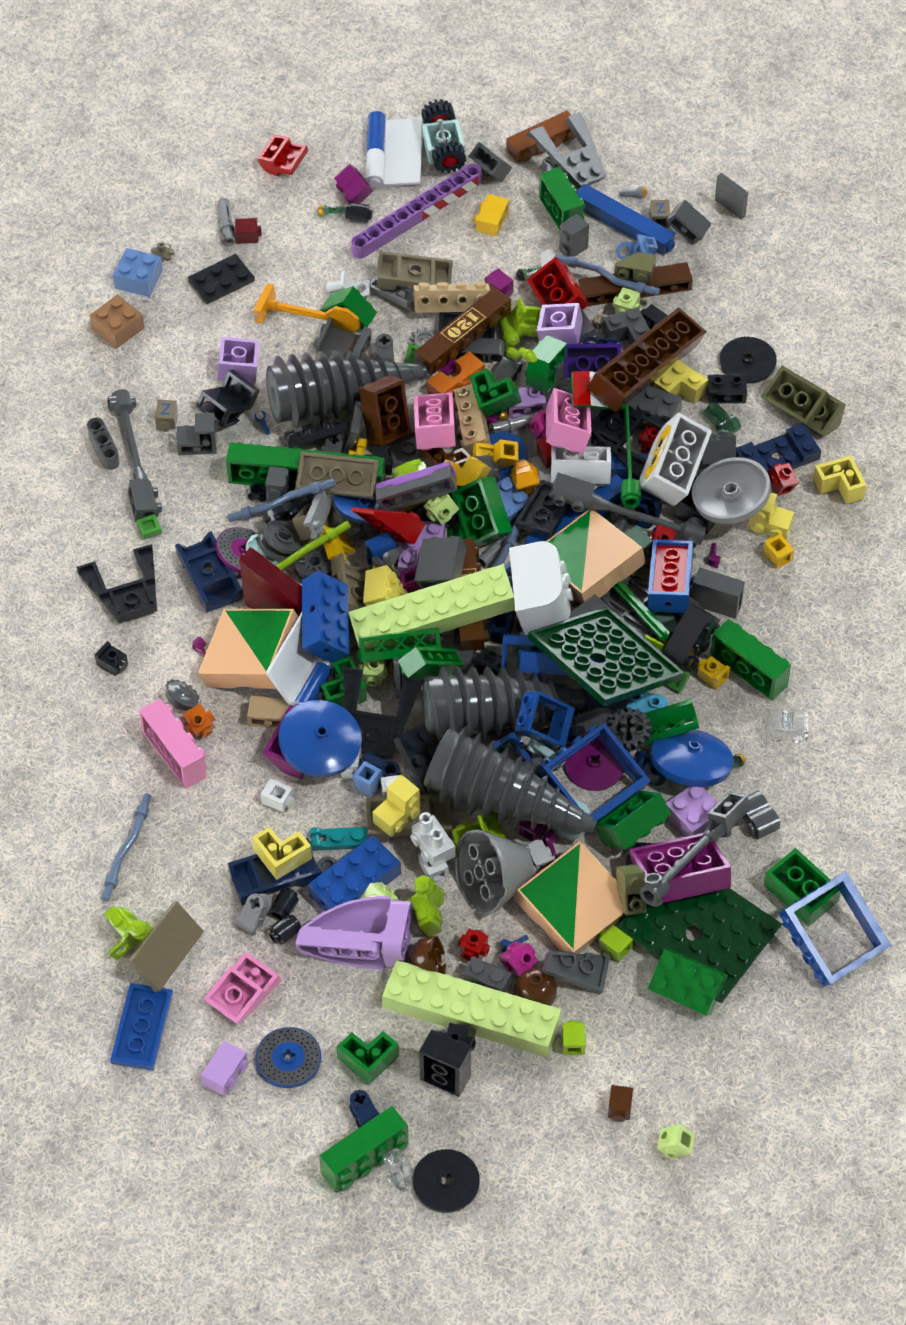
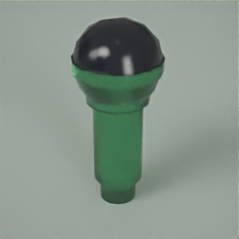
M540 265L529 269L520 268L516 272V277L520 281H525L528 278L527 273L539 270L542 267Z

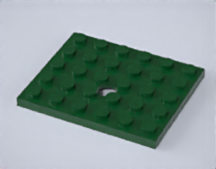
M608 606L529 631L528 639L603 706L682 680L684 677V671ZM593 657L597 660L604 659L605 662L597 663L592 661L590 658Z
M726 888L721 891H713L698 896L682 898L681 900L665 902L660 906H650L646 903V913L626 915L617 928L631 937L635 945L658 961L664 949L670 948L727 974V979L717 1001L723 1003L780 929L782 923L732 889ZM690 927H695L700 930L702 937L691 941L686 937V930Z

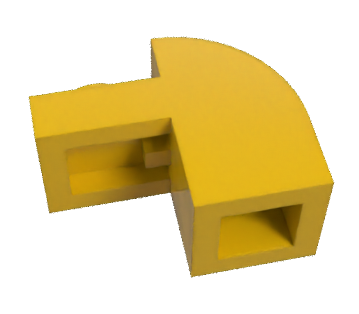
M501 439L494 445L476 442L473 445V457L490 455L501 469L507 468L518 461V442Z
M471 456L468 457L463 467L450 461L456 473L457 485L464 486L481 477H487L491 470V467Z

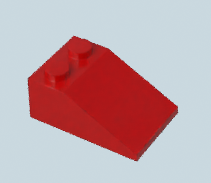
M358 507L351 509L352 512L381 533L388 532L397 542L414 545L425 526V523L419 520L420 516L413 512L406 513L402 510L397 512Z

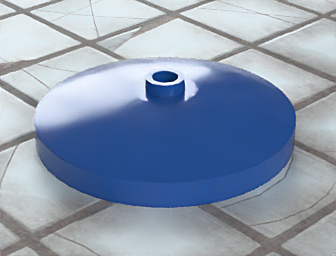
M311 700L298 704L285 715L279 729L278 742L285 760L299 772L313 777H331L346 771L355 762L361 748L362 736L357 721L345 708L329 701Z
M692 730L669 738L654 740L652 743L650 758L653 766L663 776L676 783L692 787H708L723 782L731 773L733 766L731 750L723 741L709 733Z

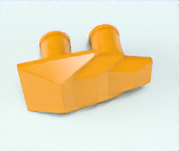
M526 459L518 460L513 465V468H511V479L517 490L522 489L528 496L529 493L532 495L534 486L540 484L537 468Z

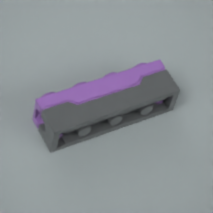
M450 461L377 483L376 501L382 510L393 511L457 491V476Z

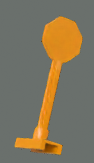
M269 283L266 284L253 310L254 313L258 314L255 321L262 324L269 310L275 312L278 310L326 321L330 317L332 318L334 328L351 333L360 328L359 317L347 308L335 306L326 313L280 303L278 300H275L274 284Z

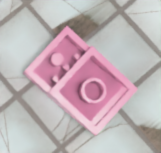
M245 952L234 967L230 966L204 998V1001L238 1025L263 1002L282 980L278 974Z

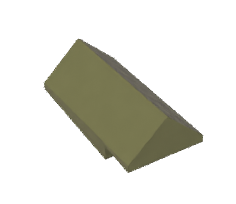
M783 365L761 395L762 399L799 422L804 423V425L822 436L828 435L841 425L846 406L845 403L831 396L827 391Z

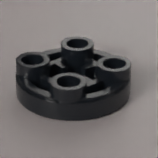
M288 502L268 510L262 515V518L266 524L274 520L286 519V521H291L299 513L301 507L299 502Z

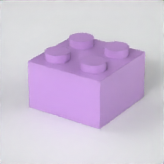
M579 303L542 305L537 328L539 341H542L548 335L567 344H579L583 323Z
M221 337L217 380H225L228 370H234L250 383H256L259 340Z
M690 786L666 803L672 813L667 819L684 837L704 833L709 825L708 812L718 802L703 787Z

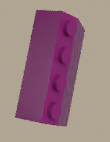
M704 833L629 849V855L633 865L637 864L645 871V876L650 873H658L663 877L702 838ZM715 841L708 843L668 883L670 890L662 898L663 903L731 888V866Z

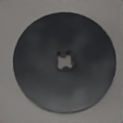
M756 337L735 338L729 341L720 353V366L726 375L746 374V383L763 381L776 368L777 357L774 349L767 342Z
M440 1149L427 1154L419 1161L413 1173V1189L419 1201L427 1208L440 1213L457 1212L467 1207L475 1199L480 1186L479 1171L475 1163L464 1153L452 1149ZM442 1177L445 1179L450 1177V1184L447 1182L442 1184Z

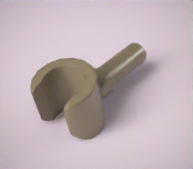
M596 315L592 323L594 328L601 329L603 316Z

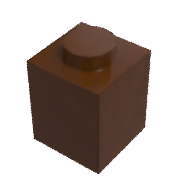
M611 1085L608 1118H612L616 1122L630 1120L633 1087Z

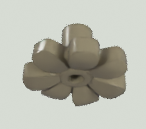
M159 242L157 247L151 248L152 254L161 256L162 262L164 259L170 261L172 259L171 255H174V249L171 248V245H165L164 242Z

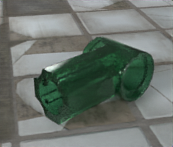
M712 402L704 410V415L715 425L717 433L719 430H730V433L734 434L741 429L739 419L735 415H729L718 403Z

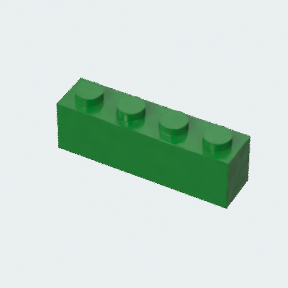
M415 647L398 660L402 673L408 678L436 676L441 666L445 668L448 675H452L455 666H458L460 669L465 666L454 648Z

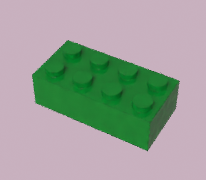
M728 619L713 633L710 655L724 666L728 665L733 673L771 701L788 687L791 664L788 660L777 655L769 646L762 644L754 635L747 633L739 624Z
M393 1106L389 1107L320 1154L321 1174L336 1193L340 1190H348L359 1177L365 1178L371 1173L372 1168L377 1165H384L394 1153L399 1154L407 1148V1144H409L408 1124Z

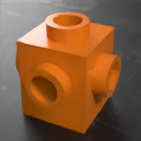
M200 703L183 714L188 722L185 725L191 735L195 734L198 738L209 736L213 729L216 728L213 723L216 720L210 710L205 711Z

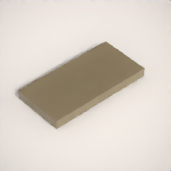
M301 451L295 490L310 486L311 483L317 481L324 482L334 479L336 486L325 489L327 495L374 500L379 460Z
M178 901L173 902L128 963L155 992H159L204 931Z

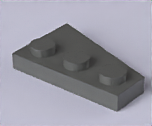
M549 951L545 955L542 973L600 995L604 991L611 954H575L573 952Z

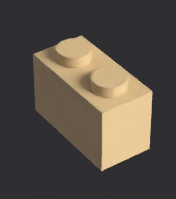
M250 696L247 714L248 726L276 729L289 705L283 697Z

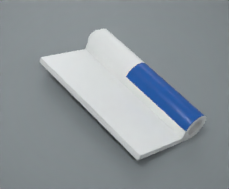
M373 111L369 113L366 181L372 188L421 184L422 117L386 120L383 112Z
M302 612L266 672V675L287 704L297 706L306 701L317 700L321 692V685L327 682L333 671L332 663L302 650Z

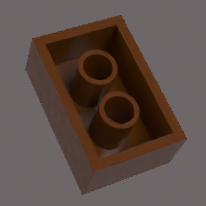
M388 375L359 387L368 442L384 446L411 434L403 379Z

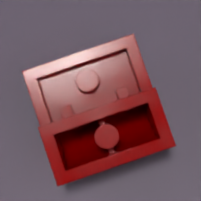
M273 134L257 159L260 166L269 174L278 176L280 173L293 175L307 154L308 148L307 145L292 143L290 137Z

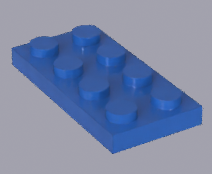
M130 983L110 1058L111 1064L154 1071L173 996L172 989L162 988L161 991L155 992L150 986Z

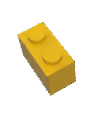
M488 194L486 200L481 202L480 213H476L474 218L476 231L497 237L509 211V199Z

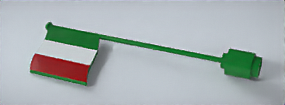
M574 371L571 373L572 408L592 407L612 410L587 388L596 372ZM627 403L621 408L625 409L628 479L621 483V501L627 508H636L641 501V487L638 480L632 479L629 410Z

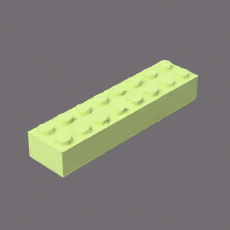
M504 564L350 611L349 616L359 646V637L436 627L439 628L440 633L513 611L515 610V601ZM434 633L427 634L424 638L432 636ZM407 636L403 644L416 641L417 639L413 636ZM393 638L387 639L382 646H395L397 641ZM374 641L364 642L365 649L376 648L377 646Z
M398 960L395 962L382 995V1007L447 1028L449 1023L470 1026L476 1031L475 1036L546 1058H548L561 1022V1009L438 972L427 971Z

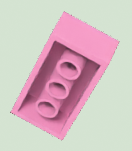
M553 388L546 406V442L554 447L560 446L568 449L570 452L583 454L591 436L590 407L572 408V394Z
M453 394L414 395L417 449L431 450L432 448L440 447L448 449L456 446Z
M160 698L140 709L143 733L184 788L187 789L206 778L207 765L204 760L206 755L201 747L197 748L194 744L195 740L191 733L185 732L181 720L173 716V711L169 704H164Z

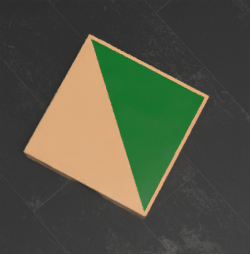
M593 509L587 510L546 541L556 547L561 561H565L566 573H569L571 585H568V589H571L573 599L580 605L594 594L601 598L617 582L626 579L646 564L643 548Z
M224 609L198 675L206 686L210 688L249 687L253 689H277L266 675V672L298 619V615L294 609Z
M581 841L519 887L514 897V900L527 915L544 929L552 943L563 952L580 954L593 944L603 930H608L612 925H617L626 917L617 888V880Z

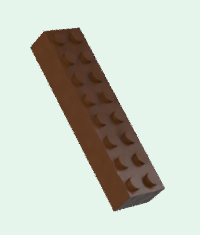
M678 307L597 371L587 388L616 413L664 374L677 360H681L696 348L707 331Z

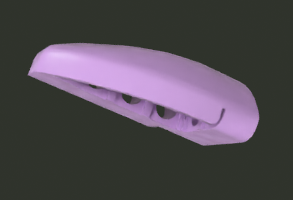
M374 896L337 905L321 913L299 930L296 940L297 950L318 959L377 970H384L385 966L393 968L396 960L407 963L412 931V902L391 901L389 896Z

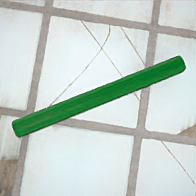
M622 581L617 582L612 588L660 640L666 641L670 636V632Z

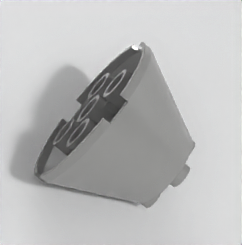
M482 830L468 831L458 842L457 847H460L459 855L455 857V873L458 886L468 905L473 904L478 909L476 912L487 915L498 911L516 894L519 887L536 875V868L533 865L530 848L527 844L523 845Z

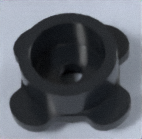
M262 483L251 485L248 499L265 502L267 500L266 486Z

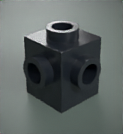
M484 648L481 654L477 653L472 664H474L478 675L482 676L485 667L488 666L493 675L497 676L501 669L499 663L502 656L498 655L495 651Z
M449 1023L446 1034L456 1041L462 1040L471 1047L472 1052L476 1046V1031L470 1026Z

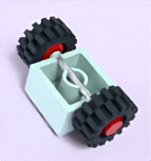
M435 99L434 103L428 102L429 105L425 104L421 110L424 123L422 124L423 143L429 166L434 165L437 171L441 170V173L445 171L450 173L451 170L456 172V169L460 170L461 166H464L466 162L465 144L459 121L455 118L453 106L448 100L443 101V99H440L438 102Z

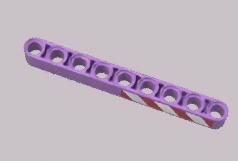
M477 164L467 165L354 236L351 240L352 255L358 259L367 257L481 184V167Z

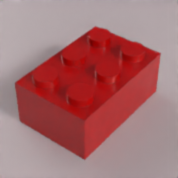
M554 257L527 279L541 305L579 303L581 310L590 305L567 265L557 257Z

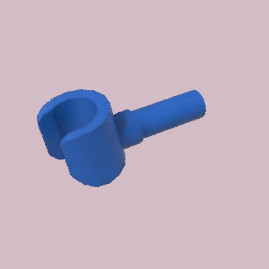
M261 410L263 414L262 419L257 418L256 413H254L255 421L260 422L266 435L271 434L265 421L266 413Z
M524 935L514 941L503 939L500 942V945L504 946L501 951H507V947L514 942H525L529 939L528 936Z

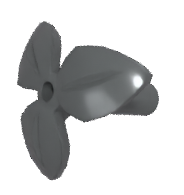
M398 546L396 549L386 552L383 555V561L379 557L374 556L371 558L376 568L388 565L392 572L396 573L398 579L401 577L398 570L393 568L392 565L396 563V560L404 552L402 547Z

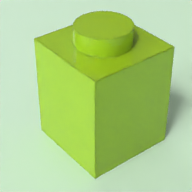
M614 925L608 930H603L598 938L599 949L604 953L611 954L610 957L618 963L632 949L633 939Z
M576 1020L563 1022V1055H585L584 1022Z

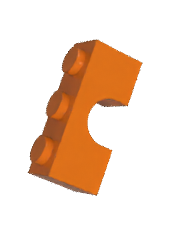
M469 351L455 361L457 376L450 377L440 371L427 380V392L429 394L452 393L453 398H455L454 389L472 384L470 375L484 370L485 364Z

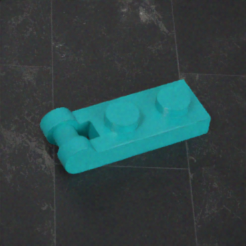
M313 827L309 830V836L312 838L310 842L311 850L355 849L368 839V827L331 829ZM320 838H326V841L322 842Z

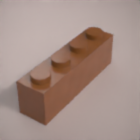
M566 110L506 138V150L517 163L528 161L537 154H543L545 151H540L534 139L526 136L530 130L543 126L556 147L567 140L575 139L576 137L565 122V119L571 116V114Z

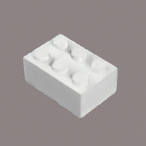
M552 446L551 483H553L557 472L597 486L610 484L611 447L586 446L582 454L570 452L568 449L560 446Z

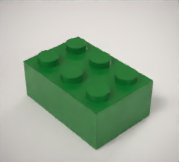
M560 167L540 173L539 198L558 229L560 230V224L576 214L585 220L583 214L585 203L577 195L575 186L570 184L567 174L563 173Z
M495 477L478 478L458 488L457 491L451 492L454 503L459 508L457 512L466 539L474 538L475 546H486L513 533Z
M639 791L598 821L595 830L605 846L627 850L633 847L635 841L639 838L649 835L651 829L655 826L665 823L666 818L672 813L661 793Z
M795 848L765 872L764 886L788 907L831 879ZM834 886L794 913L810 926L839 902L841 892L837 886Z
M667 948L664 949L647 989L708 1016L711 1015L728 975Z

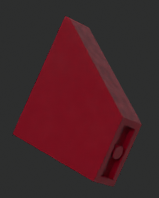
M250 547L246 553L241 555L239 560L245 606L251 609H294L299 617L302 612V586Z

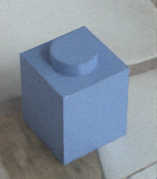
M364 761L353 775L356 789L373 798L381 788L382 770Z

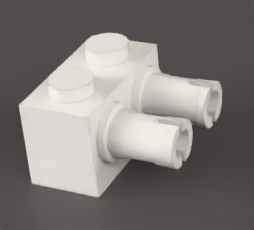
M428 812L420 814V822L412 825V835L410 837L413 844L421 849L423 859L426 862H430L432 867L435 868L455 857V845L434 815L431 816Z

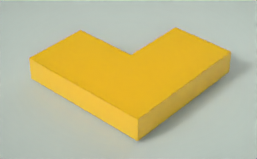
M324 525L325 531L320 536L324 535L330 527ZM341 533L335 540H329L323 544L329 560L343 553L346 562L345 553L353 554L356 551L354 544L349 545L347 542V538L351 537L350 535Z

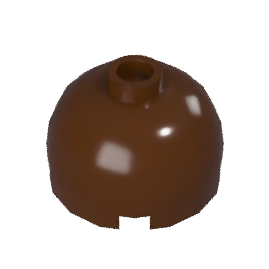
M428 936L418 940L412 948L411 955H409V964L427 971L446 974V963L441 966V955H444L445 952L439 937Z
M531 968L518 976L514 986V994L518 997L551 1006L557 997V984L553 977L542 973L543 969Z

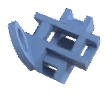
M637 234V242L619 243L615 250L616 255L621 260L637 252L655 255L658 249L655 237ZM622 246L628 247V255L622 256L620 254Z

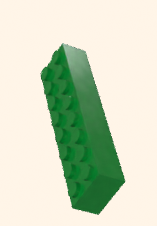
M230 442L226 457L228 482L231 484L251 486L255 483H262L266 486L269 467L274 466L289 469L290 490L294 491L301 451L379 460L376 484L386 481L384 458L377 456L371 457L358 454L352 455Z

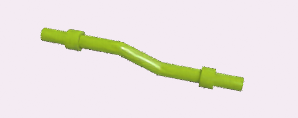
M505 347V353L511 359L520 361L524 358L528 362L537 361V356L530 349L522 347L518 351L514 347Z
M346 521L334 529L333 527L328 529L324 535L305 545L275 566L280 570L287 568L327 541H333L338 538L339 534L351 528L350 524Z

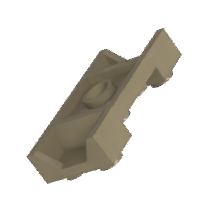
M379 251L377 288L395 290L396 285L414 287V285L419 283L437 285V283L445 282L451 284L453 260Z
M340 553L331 560L332 577L348 585L349 632L354 633L349 612L366 607L363 603L365 574L367 570L372 569V566L369 564L358 567L345 563L344 554Z
M439 794L420 795L419 815L414 820L411 819L406 823L404 829L392 837L411 836L412 825L420 822V814L428 812L431 816L434 815L449 838H452L450 797L445 802L440 803ZM387 797L366 798L368 838L374 835L380 842H389L390 836L373 823L372 814Z

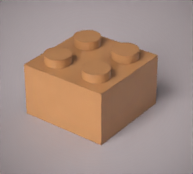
M118 294L90 314L91 328L116 349L145 328L143 314Z

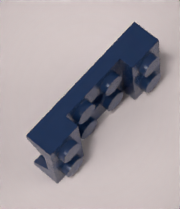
M804 423L786 429V434L757 445L750 442L736 447V458L753 460L763 466L767 473L770 472L772 466L778 463L781 465L789 463L792 469L820 460L821 449ZM778 453L782 455V458L777 459L772 457V455Z
M212 531L208 532L199 543L188 547L179 543L175 545L176 555L183 568L188 572L206 613L243 599V590L232 569L222 562L216 552L217 540ZM206 567L214 568L211 572L204 571Z
M257 854L228 863L229 874L241 906L245 905L247 898L252 894H267L299 883L303 887L322 874L320 868L317 867L313 854L311 860L278 880L275 879Z

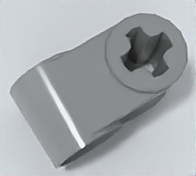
M265 893L250 895L242 911L239 913L235 924L252 935H256V930L263 926L264 920L271 908L272 900L270 896Z

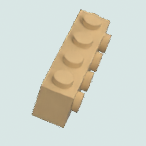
M440 282L437 285L419 283L414 285L413 307L415 313L464 312L488 293L490 287L485 282H475L474 284H467L465 282L448 284Z
M469 384L454 389L455 398H453L455 408L458 409L455 415L458 423H460V426H458L459 434L463 438V440H460L461 447L473 457V445L476 442L490 445L491 442L486 415L478 408L473 386Z

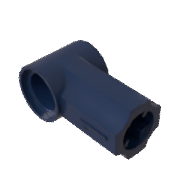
M371 752L366 753L360 763L361 766L366 761L381 769L383 777L400 775L398 763L386 761Z

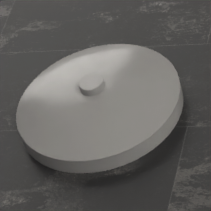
M727 458L711 464L698 475L692 488L693 502L699 514L709 521L720 524L737 523L751 518L762 510L771 495V482L767 471L759 463L747 458Z

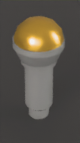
M644 186L619 191L620 196L623 197L636 196L638 198H645L648 193L647 188Z

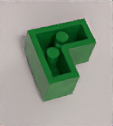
M354 286L330 294L320 309L326 313L335 306L349 309L359 317L360 328L357 331L363 330L364 327L368 328L378 313Z
M546 335L542 341L537 343L533 350L537 356V361L528 362L525 371L526 386L547 393L555 384L556 368L566 358V342Z
M487 368L470 375L478 408L487 417L522 402L518 386L509 377L497 382L496 377Z
M351 656L332 662L335 680L321 685L322 700L333 702L346 708L342 668L357 669ZM363 679L358 704L367 701V687Z
M384 1031L369 1045L353 1032L337 1045V1058L368 1085L399 1057V1044Z

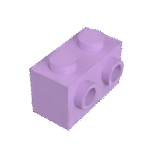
M531 387L518 388L522 402L506 409L510 418L541 410L546 411L547 402L545 394Z
M223 1041L201 1074L202 1085L223 1096L229 1090L232 1091L237 1083V1077L240 1073L243 1074L248 1067L247 1052Z

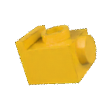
M778 534L765 541L763 553L779 569L793 560L795 549L781 534Z
M712 656L707 660L703 658L697 666V677L715 690L729 678L730 667L728 665L724 666Z

